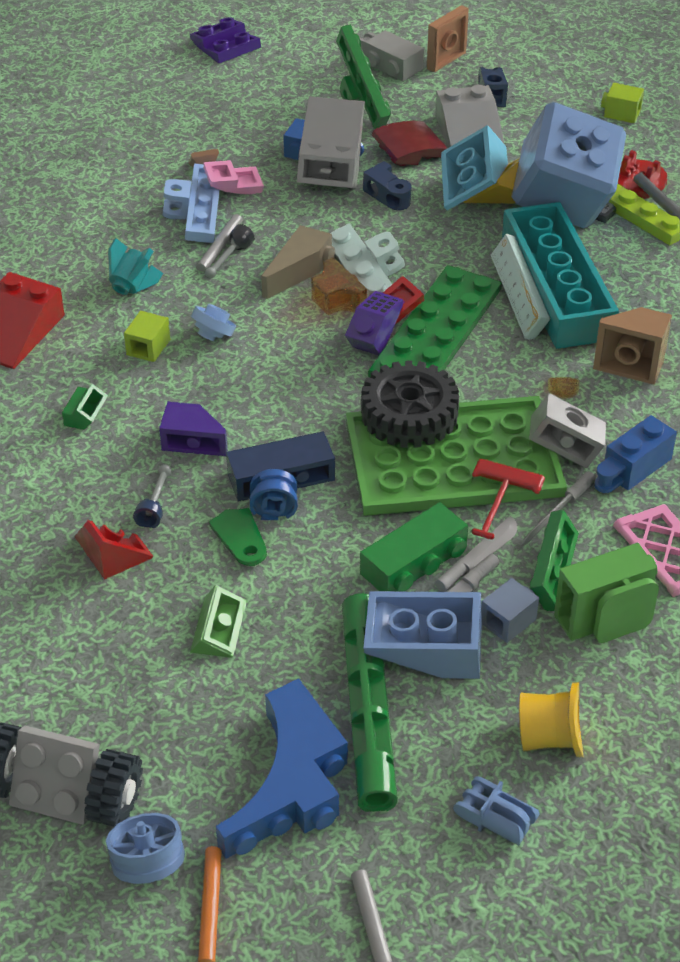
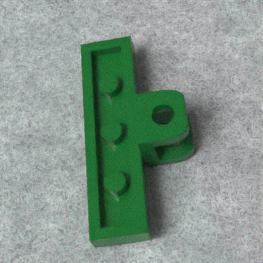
M351 24L341 26L336 43L350 75L343 77L340 84V94L345 100L365 101L364 107L374 129L385 126L391 116V110L388 102L384 101L379 81L374 78L371 72L370 60L367 56H364L358 34L354 33Z

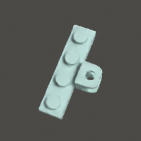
M350 223L331 232L335 256L364 299L368 298L374 291L384 292L392 285L387 276L398 272L405 266L404 259L398 253V242L391 232L380 233L366 240L365 244ZM384 242L389 243L385 247H379ZM390 259L395 260L392 264H386Z

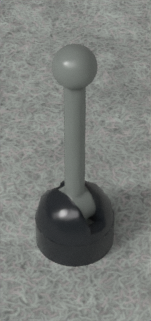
M238 224L229 235L230 247L212 267L205 269L204 274L207 278L215 277L216 270L235 249H247L254 242L255 236L249 227Z

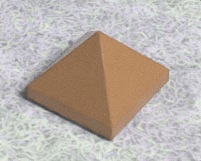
M218 149L194 152L191 154L188 163L194 167V163L215 162L219 151Z

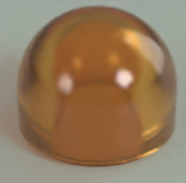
M549 377L548 391L558 398H572L579 392L580 380L575 377Z

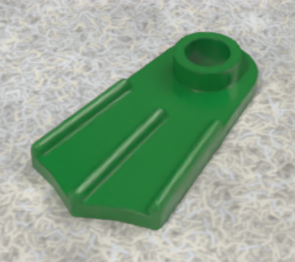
M249 508L225 509L221 514L209 521L211 529L240 564L256 566L265 560L267 548Z

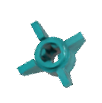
M115 238L108 248L109 281L112 284V288L119 294L127 295L128 293L135 294L157 284L163 273L153 265L148 267L149 259L154 251L151 248H147L142 252L136 249H129L125 253L128 247Z

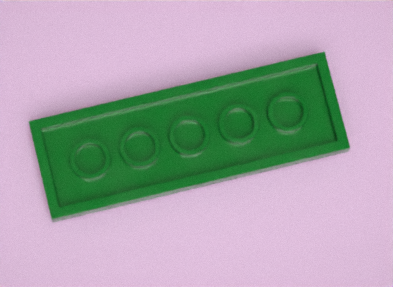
M447 265L424 295V301L412 311L370 367L368 377L370 378L374 370L380 372L381 366L387 365L391 369L392 362L399 361L401 366H405V361H412L413 366H417L418 362L421 361L426 362V368H429L432 364L438 367V372L445 370L501 291L502 282L488 276L463 270L459 267Z

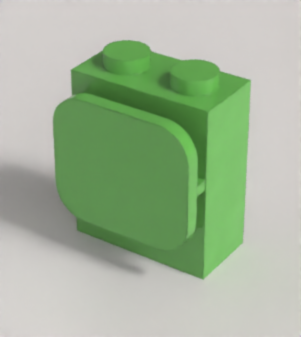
M637 542L560 568L554 616L570 640L573 641L594 634L599 643H605L646 628L653 620L659 587L655 582L658 570L654 558L649 554L647 555Z

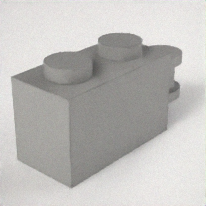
M386 30L378 35L368 32L364 34L363 38L359 37L361 49L364 55L369 58L371 67H375L401 81L408 79L423 69V47Z

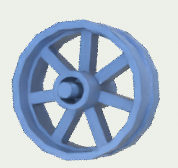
M145 813L129 817L118 823L108 833L106 839L113 874L121 881L142 884L164 879L174 873L183 864L185 850L181 841V830L177 820L165 814Z

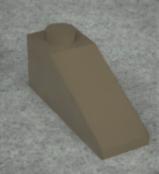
M300 225L261 275L262 297L269 299L320 273L326 263L330 264L333 261L335 255V248L332 246V234Z

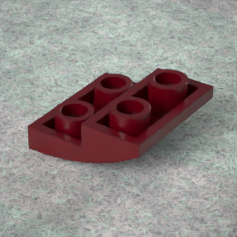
M424 121L395 122L373 130L371 134L379 143V147L385 150L391 157V161L399 166H405L406 164L418 165L421 157L431 159L432 157L441 158V152L447 149L445 144Z

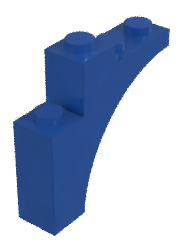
M299 678L265 694L266 716L272 724L278 743L275 760L269 775L254 797L230 818L216 825L217 845L222 850L225 859L236 853L243 855L250 852L257 845V842L271 835L280 836L286 833L295 822H297L305 834L315 828L321 830L330 826L336 817L339 816V793L327 777L337 775L348 764V742Z

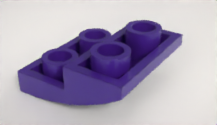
M232 17L223 18L215 25L201 26L198 28V31L190 34V39L217 63L225 62L261 48L260 38L250 35L249 32H246L245 24L234 20Z

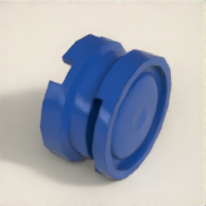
M267 469L253 476L250 482V510L253 515L259 514L261 520H278V516H286L288 519L295 514L298 508L297 481L293 475L280 469Z

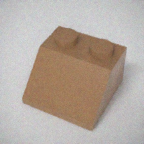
M640 307L601 318L593 369L655 385L664 363L672 315Z

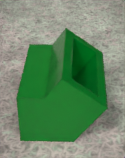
M93 384L88 388L77 387L62 411L64 426L85 430L94 421L108 395Z

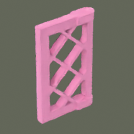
M665 504L643 512L617 519L613 524L617 532L623 536L629 545L638 542L647 555L649 554L654 558L658 570L656 577L666 587L672 597L679 596L680 580L675 582L667 572L680 575V567L666 563L669 554L680 556V548L671 546L673 536L680 538V521ZM662 518L670 528L652 524L651 522ZM635 527L645 529L643 539L638 538L631 529ZM649 531L670 535L668 545L647 540ZM648 549L665 552L663 562L657 561Z

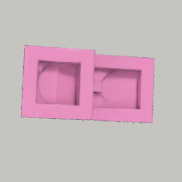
M231 160L204 162L203 164L211 187L236 194L263 192L264 185L256 166L234 168Z

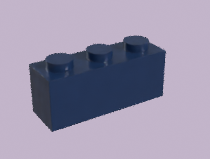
M324 431L226 452L227 474L238 502L250 499V482L253 476L267 469L287 471L296 479L297 489L335 481V456Z

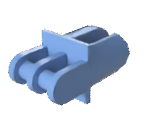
M474 777L471 782L472 788L466 789L462 794L464 800L458 801L454 805L455 813L466 821L478 826L479 832L485 827L519 846L528 832L529 826L534 824L540 815L539 810L503 792L502 781L496 785L482 777Z

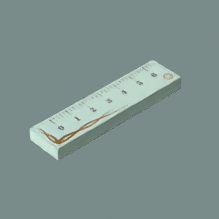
M505 234L492 252L491 257L524 338L529 340L535 339L549 322L550 318L515 236Z

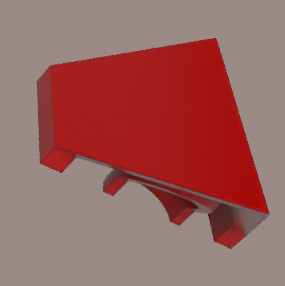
M87 520L74 536L104 580L153 558V555L137 534L132 533L129 538H123L125 535L123 530L120 529L118 533H115L104 524L98 529L91 520Z

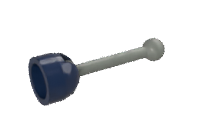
M163 464L159 467V478L151 499H144L136 506L133 519L141 527L156 528L160 524L163 510L157 500L166 477L171 475L172 470L169 465Z

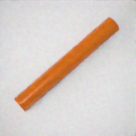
M215 846L208 847L205 850L198 962H215L222 850Z

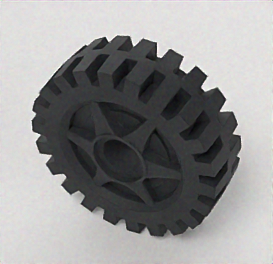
M399 361L392 362L391 369L387 365L381 366L380 372L374 370L370 378L367 377L364 381L361 392L362 421L364 426H367V431L371 435L376 433V438L380 441L387 437V444L392 446L397 441L400 442V447L408 448V443H413L414 448L422 447V441H425L429 446L435 443V438L439 441L443 440L446 433L450 434L453 431V426H456L459 410L458 386H455V380L452 377L448 378L446 371L441 370L438 372V367L431 364L429 368H426V362L421 361L418 362L417 366H413L412 361H405V366H401Z

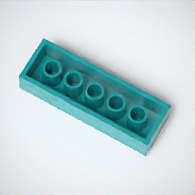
M561 202L504 210L502 239L505 234L513 235L516 238L550 320L545 325V328L555 348L597 343L601 318L619 314V309Z

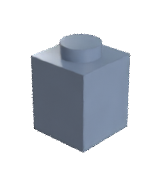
M510 578L482 600V625L508 643L537 619L539 597L530 588Z

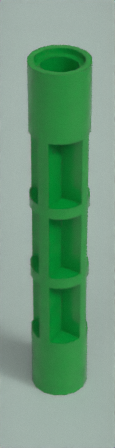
M357 593L348 596L342 603L358 806L365 812L389 811L396 806L398 797L384 660L364 653L363 647L369 594Z

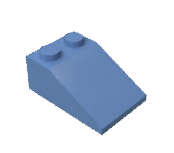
M369 592L363 647L365 654L440 678L480 679L482 639L481 592Z

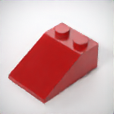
M8 272L0 280V365L15 369L65 316L61 288L12 272Z

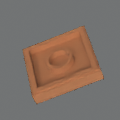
M461 5L428 25V70L436 72L466 53L469 12L467 7Z

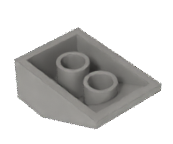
M474 85L467 88L451 87L446 90L436 91L435 117L448 148L486 125L504 143L495 98L489 85Z

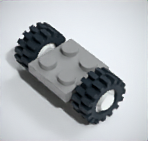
M0 722V798H7L10 792L9 806L82 825L89 820L115 827L118 823L130 817V811L134 808V801L138 799L139 793L137 791L141 787L142 780H140V777L143 774V768H141L142 760L139 756L112 749H106V751L101 753V758H98L100 747L98 743L29 726L19 727Z

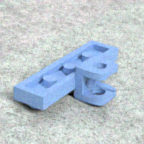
M194 163L192 184L191 181L170 179L165 181L164 198L166 199L164 200L162 215L169 219H187L185 240L213 243L219 190L210 186L203 164ZM176 188L180 189V191H173L171 189ZM177 207L179 210H171L170 208Z

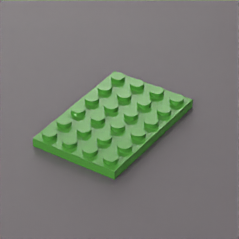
M539 396L459 403L456 426H453V431L450 434L446 433L445 438L441 441L435 438V443L429 446L425 441H422V447L414 448L413 443H408V448L400 447L399 441L394 446L387 444V437L380 441L376 438V433L371 435L367 431V426H364L361 411L346 413V427L363 516L428 510L439 502L447 508L493 504L502 482L481 476L473 477L472 472L479 459H486L545 477V482L539 494H535L532 490L508 484L501 503L565 497L567 485L557 453L529 439L531 416L541 403Z

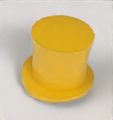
M572 682L571 690L556 694L520 693L519 729L524 752L544 748H573L576 757H584L579 723V682Z

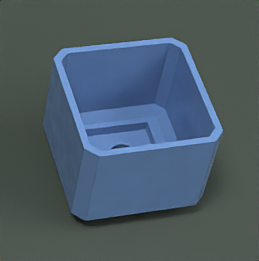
M557 102L546 104L523 141L512 192V198L516 204L527 207L561 202L572 225L581 228L592 225L617 189L626 139L623 127Z

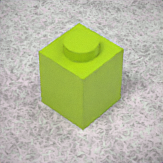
M613 82L609 92H604L601 108H605L604 117L635 124L642 109L644 89Z
M141 310L124 332L126 355L151 362L157 360L171 340L169 318Z

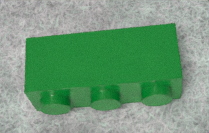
M439 502L360 551V575L379 591L405 592L420 577L425 574H433L437 571L440 564L451 557L458 558L464 553L467 548L468 524Z

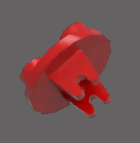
M630 150L629 156L625 155L621 162L618 184L634 191L643 199L650 198L633 181L634 177L641 172L662 191L667 185L668 179L666 171L661 167V162L657 160L651 162L636 159L637 152Z

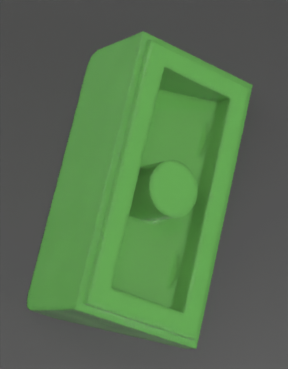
M215 585L204 598L190 653L232 658L247 600Z

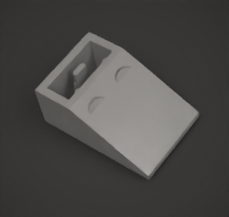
M309 96L299 152L297 183L347 188L357 187L365 101Z

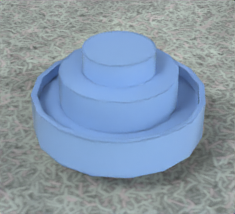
M208 304L206 308L195 306L191 317L196 320L195 326L199 328L198 334L211 341H214L216 337L223 338L224 335L232 336L236 325L228 320L230 313L212 304Z

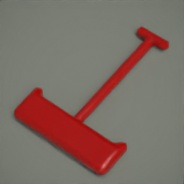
M479 459L472 472V476H481L502 482V485L482 530L473 528L471 530L472 534L493 540L495 535L488 532L508 484L532 490L535 494H539L545 482V477L486 459Z

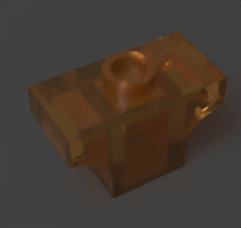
M334 257L323 261V272L321 274L311 277L312 300L327 315L338 311L354 313L356 307L367 298V288Z

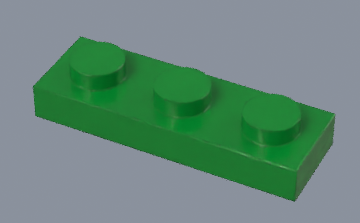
M564 509L553 511L550 514L547 527L544 530L541 550L537 556L534 575L530 581V589L539 597V602L546 611L555 610L560 568L571 565L579 535Z

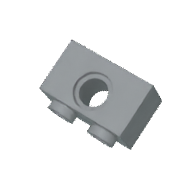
M548 393L531 416L529 439L588 468L605 446L606 422Z

